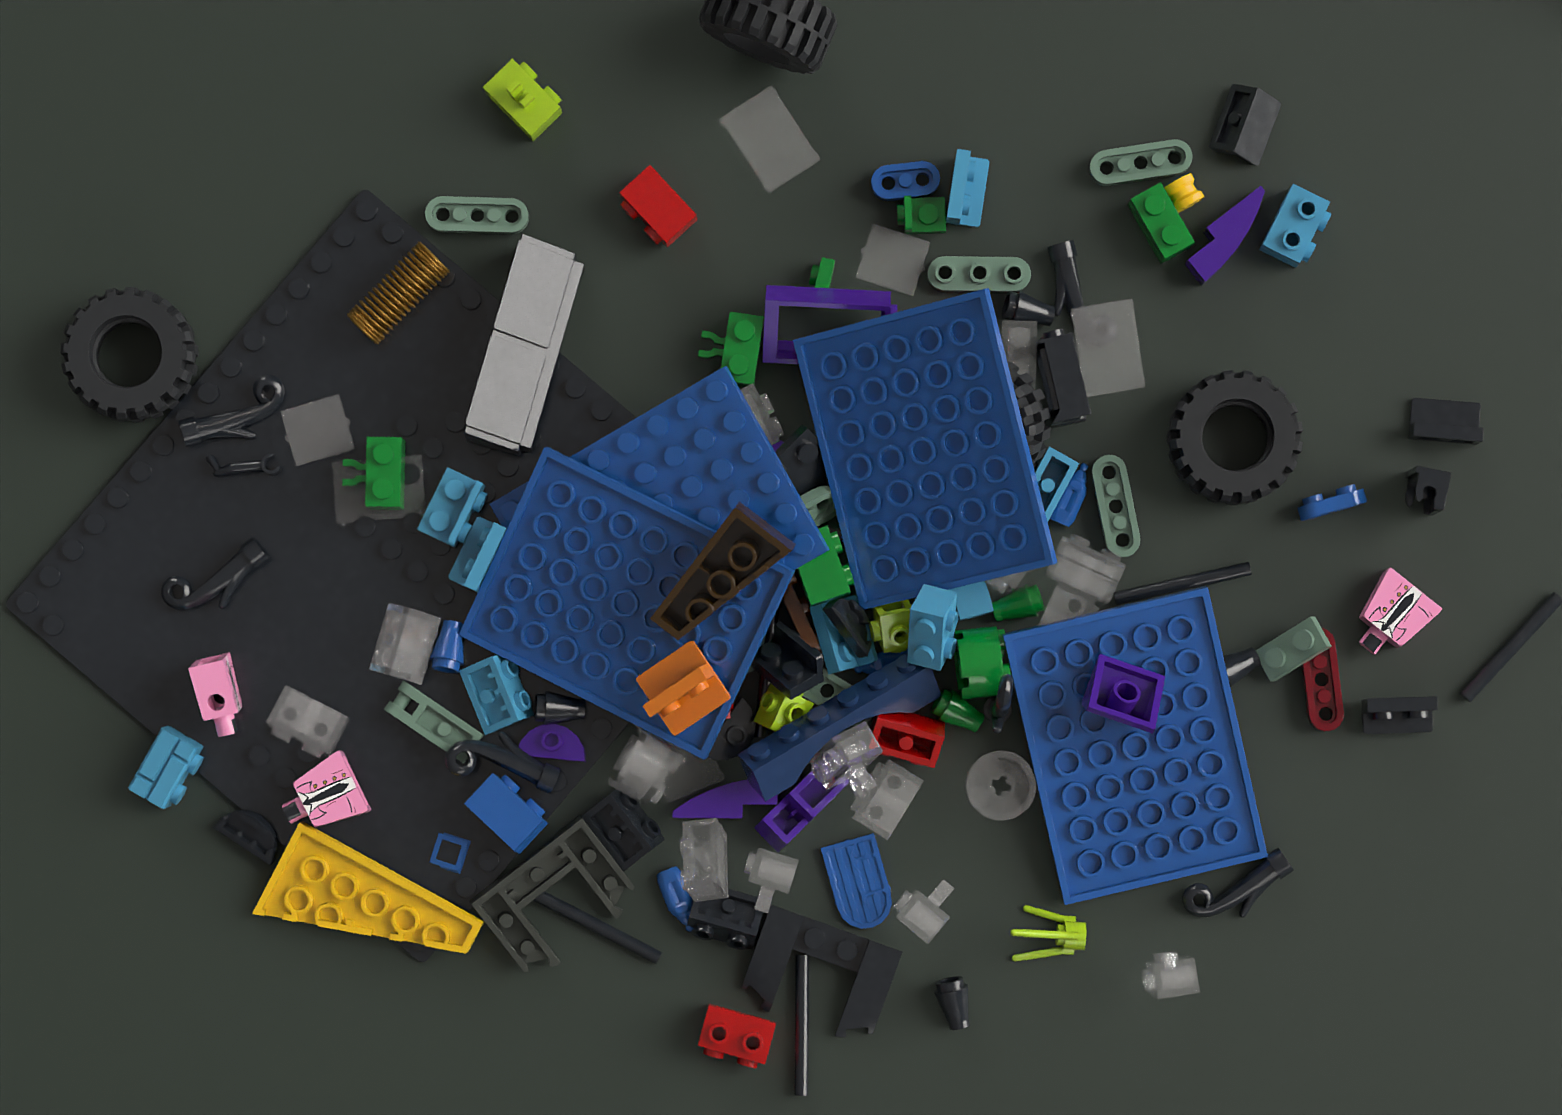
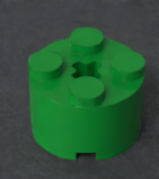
M996 626L955 630L954 638L957 639L958 651L954 653V663L958 690H961V700L997 696L1000 678L1007 673L1010 675L1009 663L1002 662L1004 650H1006L1002 635L1005 634L1004 629L997 630Z

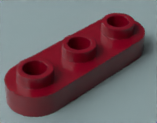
M1322 628L1332 647L1301 666L1309 722L1317 730L1331 731L1342 723L1344 708L1335 639L1328 630ZM1318 673L1326 676L1327 681L1324 686H1318L1315 683V676ZM1323 707L1328 708L1331 712V716L1327 721L1319 717V711Z

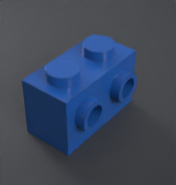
M492 773L464 804L512 850L520 854L548 824L541 817L545 811L532 798L525 802L517 794L520 787L506 774L500 778Z

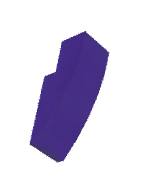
M1259 186L1204 230L1203 233L1210 243L1185 263V266L1201 286L1220 270L1248 233L1259 211L1265 193L1262 186Z
M832 750L754 829L779 853L858 774Z
M748 779L732 782L690 799L673 810V818H743V805H777L778 794L765 802L749 784Z

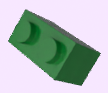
M1161 182L1130 199L1127 206L1160 264L1167 262L1193 246L1195 241Z

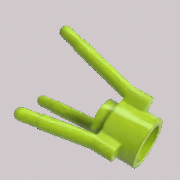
M1028 905L1023 906V911L1063 923V925L1057 924L1056 931L1012 929L1010 932L1012 936L1055 939L1056 945L1062 946L1016 954L1012 956V961L1014 962L1061 954L1074 955L1075 950H1084L1086 945L1087 930L1085 922H1076V916H1064Z

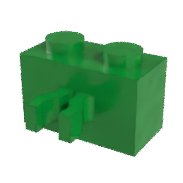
M730 311L725 338H720L713 332L703 330L701 336L702 339L712 340L715 345L724 346V349L699 350L698 358L712 359L718 356L722 357L721 368L728 367L738 387L754 389L764 317Z
M367 437L365 464H361L353 459H343V467H355L357 471H366V475H356L353 479H342V486L354 487L360 483H366L365 507L369 510H404L405 440L402 437Z

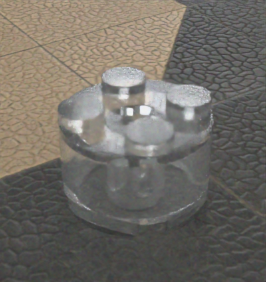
M638 727L642 732L638 738L632 734L613 768L619 772L615 780L609 777L608 785L644 805L649 801L657 804L666 788L662 784L668 772L674 774L682 761L683 755L678 751V746Z
M993 751L979 757L970 766L965 778V794L969 804L978 814L991 820L1004 821L1018 817L1030 807L1036 793V780L1030 765L1024 758L1009 751ZM1000 776L1005 777V784L1009 785V790L1002 791L1000 796L995 794L996 788L991 786L992 780H999Z

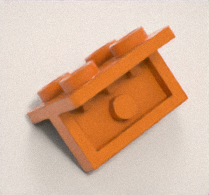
M694 641L687 642L636 678V681L650 700L643 705V708L649 717L659 714L674 736L731 698L729 692Z

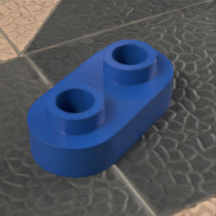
M926 161L884 165L874 172L871 179V188L875 196L883 201L903 200L904 196L911 195V198L928 197L937 190L940 174L932 163ZM925 175L928 177L929 183L925 186H920L916 183V177ZM884 179H892L895 183L894 188L891 190L884 189L881 184Z
M1355 484L1336 489V496L1323 499L1322 493L1302 499L1304 506L1297 508L1300 520H1309L1367 503L1364 489L1357 490Z

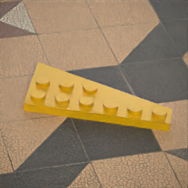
M303 821L298 824L252 913L260 916L278 917L292 922H305L318 925L319 927L362 935H375L394 941L418 943L426 947L464 954L469 952L484 923L478 917Z

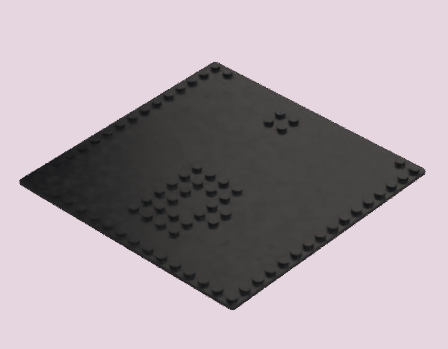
M363 190L198 379L188 394H185L179 401L180 403L166 416L13 593L6 605L12 613L153 734L157 736L162 727L170 726L202 744L204 747L199 755L204 757L197 771L242 810H250L261 815L271 824L277 840L285 847H287L300 822L303 821L314 827L309 816L291 824L283 811V804L299 797L293 783L339 750L343 751L369 803L371 811L314 828L469 912L473 907L469 900L493 883L518 853L512 850L464 803L492 773L500 778L506 774L520 787L517 794L525 802L532 798L544 809L545 813L541 817L546 821L630 722L585 700L584 720L554 723L567 727L579 737L585 748L586 762L535 758L544 764L549 763L561 769L551 794L536 789V785L477 755L475 768L470 774L461 777L449 772L445 764L446 751L384 710L388 702H393L399 694L400 690H398V687L404 680L484 734L460 672L445 673L431 668L432 660H430L441 632L443 621L452 620L464 624L477 595V592L449 579V574L464 544L458 542L456 548L418 531L417 528L447 467L486 486L483 491L488 494L486 501L479 513L473 511L468 523L473 525L476 518L481 517L501 525L490 503L529 481L544 447H549L567 457H571L637 417L559 352L533 440L532 453L521 451L520 456L467 442L463 433L465 422L501 302L369 190ZM421 242L449 269L450 273H447L445 278H441V282L434 279L437 282V286H433L430 283L432 291L427 289L428 295L423 294L424 299L417 297L419 304L413 301L415 308L410 307L411 312L405 311L406 317L400 315L402 321L396 319L398 326L392 324L393 330L388 329L389 334L383 333L385 335L384 340H381L379 344H375L350 320L347 313L352 308H355V305H358L375 320L359 303V300H362L380 317L366 302L364 296H367L381 309L368 295V292H372L385 304L372 290V287H375L391 301L377 286V283H380L395 297L382 283L381 278H384L396 289L385 277V274H389L400 284L390 273V270H393L407 282L397 272L394 265H397L410 277L399 265V261H402L411 269L403 260V257H407L416 265L407 255V252H410L423 263L412 251L413 246ZM270 374L282 381L285 395L283 403L268 417L242 427L243 429L253 431L256 434L255 439L222 437L202 440V443L189 447L185 446L178 423L179 420L192 416L194 418L206 417L258 405L259 403L253 394V385L257 378ZM268 384L262 388V395L270 399L274 394V388ZM367 437H402L405 440L404 510H369L365 507L366 483L363 482L354 487L342 486V479H353L356 475H366V471H357L355 467H343V459H353L361 464H365ZM212 454L219 466L223 467L234 462L262 460L265 455L274 454L275 457L266 464L267 470H275L281 465L283 469L276 476H270L263 470L215 477L213 475L215 471L206 461V457ZM252 536L262 544L270 556L266 562L258 568L255 567L245 576L233 592L224 609L219 608L222 592L204 604L189 610H176L169 607L161 596L163 583L172 576L184 577L190 583L192 592H194L241 550L240 546ZM176 585L173 587V596L177 599L182 598L183 589L181 586ZM463 637L464 665L460 666L459 671L497 654ZM230 652L242 708L238 713L234 714L238 732L218 737L214 719L203 721L188 668L196 660ZM517 665L519 669L518 675L523 688L531 698L533 712L535 695L544 694V691L583 699ZM213 695L214 700L217 703H225V700L221 695ZM411 699L404 710L412 715L419 706V703ZM534 716L493 733L484 734L480 741L505 748L499 739V733L504 732L519 747V743L530 730L543 725V722L534 721ZM456 759V763L459 766H466L468 763V759L465 763H462L461 761ZM438 833H448L471 841L460 874L429 863ZM442 839L436 859L456 865L462 845ZM396 941L419 962L427 961L437 949L418 943Z

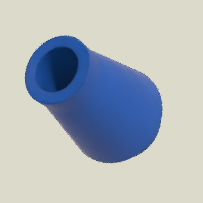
M452 620L443 621L441 632L430 656L432 669L445 673H459L460 666L464 665L463 637L459 635L463 623Z

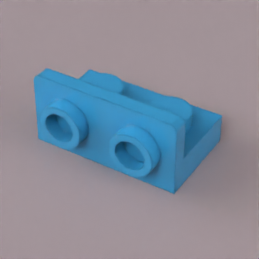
M957 149L946 223L978 228L982 216L989 160L970 157L971 151Z
M447 467L417 530L456 548L458 542L464 544L473 526L468 523L473 511L479 513L486 501L488 494L483 492L486 486Z
M477 517L453 565L449 579L478 593L507 528L495 522L492 523L484 518Z
M857 595L844 598L846 600H855L859 604ZM827 603L809 608L828 675L878 660L873 641L868 657L858 658L822 610ZM866 624L867 641L872 640L869 625Z
M494 655L459 671L485 735L534 716L532 701L529 694L523 688L518 675L519 669L517 664L499 655Z

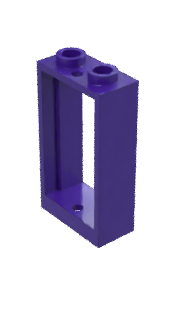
M766 285L762 362L799 364L793 341L778 340L779 306L881 311V316L897 312V304H891V291Z

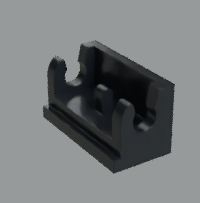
M1418 465L1408 470L1405 477L1408 479L1405 494L1406 505L1408 507L1412 505L1413 495L1415 494L1418 502L1426 499L1423 504L1424 514L1435 515L1443 511L1451 472Z

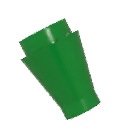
M1025 584L1001 599L992 602L993 613L997 622L1008 619L1036 617L1038 612L1045 610L1036 584L1032 586Z
M943 688L940 691L942 696L935 699L930 712L936 715V720L969 729L975 733L981 726L985 715L976 710L965 699L961 700L960 695L953 689L948 691Z

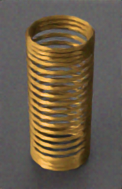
M421 242L415 244L412 251L423 263L410 252H407V255L416 265L407 257H403V260L411 269L402 261H399V265L410 277L397 265H394L397 272L407 282L393 270H390V273L400 284L389 274H385V277L396 289L384 278H381L382 283L395 297L380 283H377V286L391 301L375 287H372V290L385 304L372 292H368V295L381 309L367 296H364L366 302L380 317L362 300H359V303L375 320L358 305H355V308H352L347 313L350 320L375 344H379L381 340H384L385 335L383 333L389 334L388 329L393 330L392 324L398 326L396 319L402 321L400 315L406 317L405 311L411 312L410 307L415 308L413 301L419 304L417 297L424 299L423 294L428 295L427 289L432 291L430 283L433 286H437V282L434 279L441 282V278H445L447 273H450L449 269Z

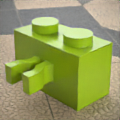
M512 58L483 86L485 94L534 141L562 114L561 107L558 105L562 100L549 86L542 89L534 81L538 76L524 61L519 65Z

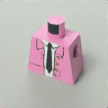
M1390 567L1382 573L1359 616V619L1370 627L1360 639L1359 644L1374 655L1386 640L1396 648L1401 647L1438 615L1442 608Z
M230 652L196 660L188 669L203 721L214 719L218 737L237 733L238 728L234 714L238 713L242 708V702ZM213 695H221L224 698L225 703H217L214 700Z
M340 750L297 779L293 785L299 797L282 805L283 811L291 824L309 816L314 827H320L371 811L369 803L344 752Z

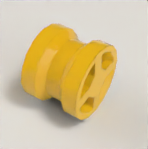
M1191 173L1164 187L1178 213L1188 209L1205 197L1202 191L1195 188L1193 184L1195 179Z

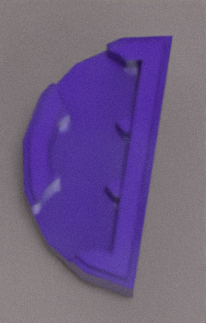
M557 724L540 725L530 730L519 743V748L534 758L586 762L585 748L579 737L567 727Z

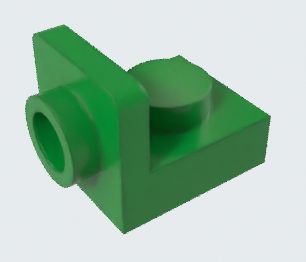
M911 195L904 196L903 205H897V224L904 225V234L946 233L945 197L911 198Z
M822 257L820 266L813 264L809 285H813L815 288H830L835 260Z

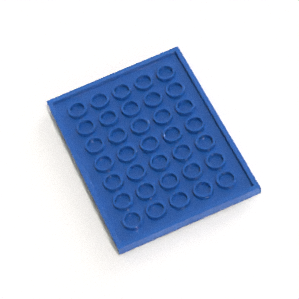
M989 288L793 340L850 570L855 583L858 602L863 609L915 598L923 584L948 590L1058 563Z
M727 366L717 370L569 457L716 531L740 501L796 544L789 554L778 561L794 570L830 550ZM528 482L490 503L501 526L508 528Z
M544 447L459 635L705 760L714 745L795 570L780 562H776L732 599L728 600L690 632L677 640L650 618L717 531L549 447ZM694 641L729 692L731 698L674 736L659 714L649 717L643 708V705L650 700L636 681V678L687 642Z
M1207 586L1002 634L1062 899L1065 905L1268 857ZM1099 654L1165 676L1156 728L1153 734L1088 712L1081 705Z

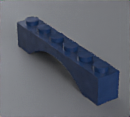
M908 653L901 655L895 661L871 673L855 685L841 691L838 695L811 709L793 722L784 725L761 741L752 744L749 748L737 754L749 784L766 802L794 785L813 756L830 739L844 729L864 719L880 714L896 712L914 713L942 695L933 670L907 663Z

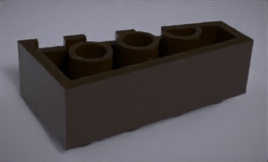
M739 501L650 619L677 640L681 639L776 562L789 554L796 544Z

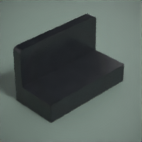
M1232 84L1209 148L1218 153L1238 156L1249 164L1258 166L1280 110L1281 102L1257 87Z
M1413 398L1411 400L1408 439L1477 445L1483 442L1484 428L1479 427L1481 405L1475 402Z

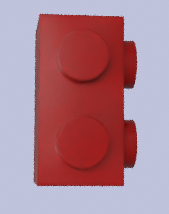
M651 165L645 168L619 192L623 200L620 204L621 208L633 220L638 216L647 225L643 231L656 245L662 242L668 248L698 220L697 214Z
M896 712L874 716L868 734V750L875 751L880 755L907 760L915 765L935 768L945 738V722L914 713Z
M709 1004L698 1046L704 1047L703 1054L723 1059L724 1054L738 1057V1064L757 1068L758 1063H766L776 1022Z

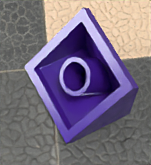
M1099 654L1081 705L1088 712L1153 734L1156 728L1165 676Z

